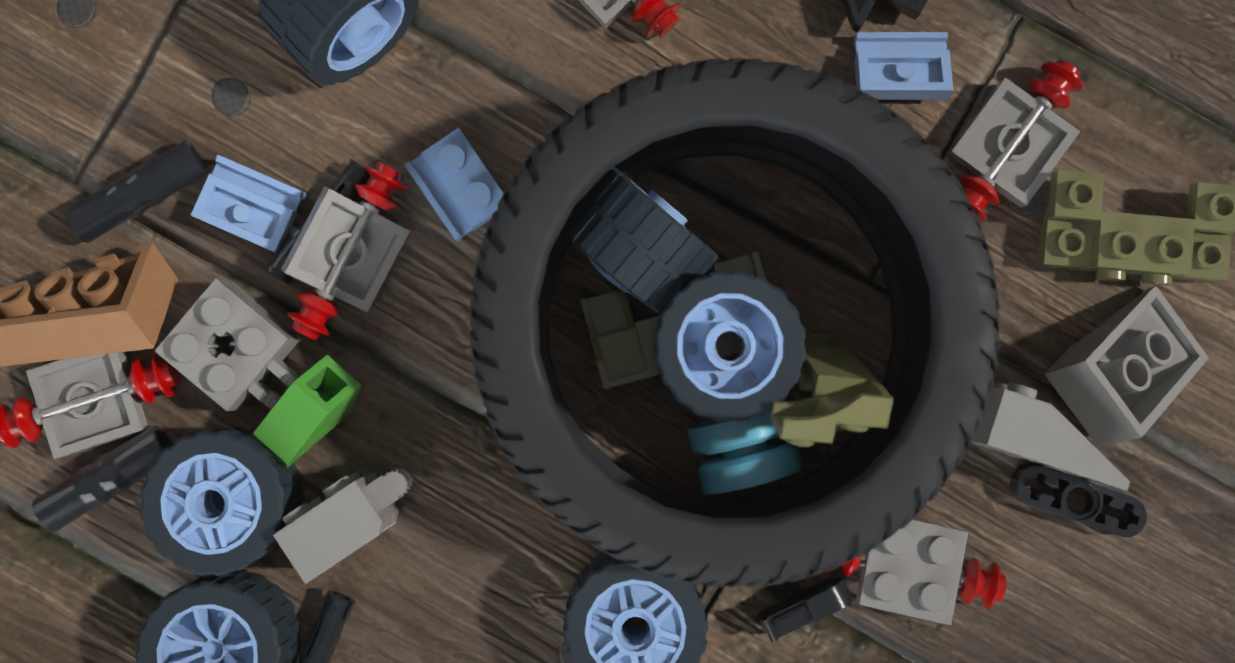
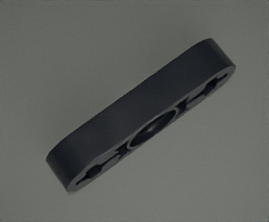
M1036 464L1022 465L1013 472L1010 479L1011 492L1019 502L1120 537L1135 536L1142 531L1146 524V509L1138 499ZM1037 476L1038 482L1055 487L1053 496L1034 491L1031 495V490L1024 487L1026 479H1035ZM1082 487L1088 494V505L1082 512L1073 513L1067 506V496L1072 489ZM1103 504L1116 509L1124 508L1125 512L1130 513L1129 520L1127 522H1119L1115 517L1100 513Z

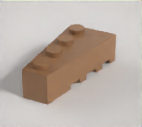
M149 242L137 246L136 255L118 259L115 253L96 258V267L73 273L67 267L51 272L50 276L43 279L37 285L31 286L27 280L1 287L0 367L153 349L179 279L154 242Z

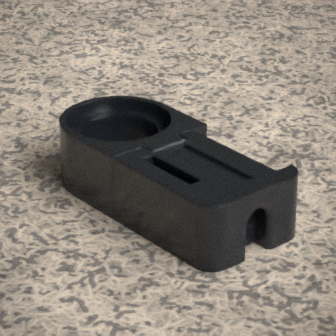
M833 577L759 612L757 615L770 641L776 642L778 638L813 621L817 622L845 608L853 599L843 578Z

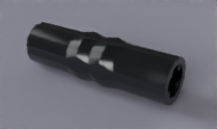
M185 140L149 162L134 167L126 175L115 178L104 188L65 210V217L77 236L84 242L90 243L124 222L141 216L149 208L160 205L169 196L209 174V170L191 142Z
M157 425L151 426L116 449L101 455L93 463L80 468L74 475L36 497L32 501L33 512L43 527L52 532L58 531L95 507L108 502L116 494L129 489L137 481L144 478L150 466L159 458L158 455L165 448L171 447L174 444L163 429Z

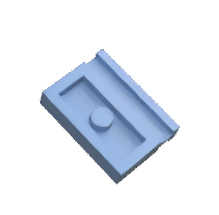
M856 32L853 41V48H855L856 54L854 59L856 88L877 100H949L953 92L950 51L947 50L946 43L948 32Z
M459 128L423 151L422 155L413 161H408L404 164L457 242L472 230H476L488 222L493 212L498 210V203L503 192Z
M217 155L215 160L217 164L212 174L209 173L191 216L277 253L288 237V231L293 226L298 214L297 209L301 200L305 199L306 193Z

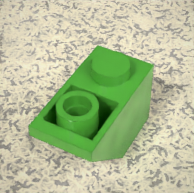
M326 355L290 385L253 432L252 438L257 440V443L266 448L287 469L353 412L361 384L332 358Z

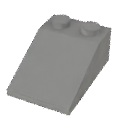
M1155 285L1146 289L1071 346L1044 375L1098 448L1142 438L1206 363L1209 357Z
M993 382L980 426L975 431L971 443L1089 482L1128 491L1130 481L1052 404L1035 399L1037 390L1008 382V385Z

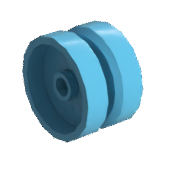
M771 411L762 416L756 415L746 421L726 420V422L711 419L686 428L693 453L711 455L723 452V455L705 461L697 469L704 494H719L761 485L789 476L804 468L798 446L786 441L766 443L767 440L779 436L770 420Z

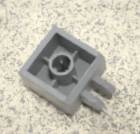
M215 278L155 350L157 354L226 411L242 410L253 396L272 410L281 396L264 384L272 373L276 375L287 387H290L300 377L299 374L283 362L300 341V338L237 284ZM229 337H233L235 342L230 343V345H235L233 353H227L226 341Z
M398 467L396 470L393 469L391 472H386L385 475L379 478L375 472L361 477L357 471L350 476L343 477L322 491L327 498L325 501L322 502L320 497L309 503H304L282 518L286 527L273 536L305 584L397 523L400 509L395 501L403 497L405 493H409V490L413 489L412 486L415 484V477L409 471L410 469L406 470L405 467Z

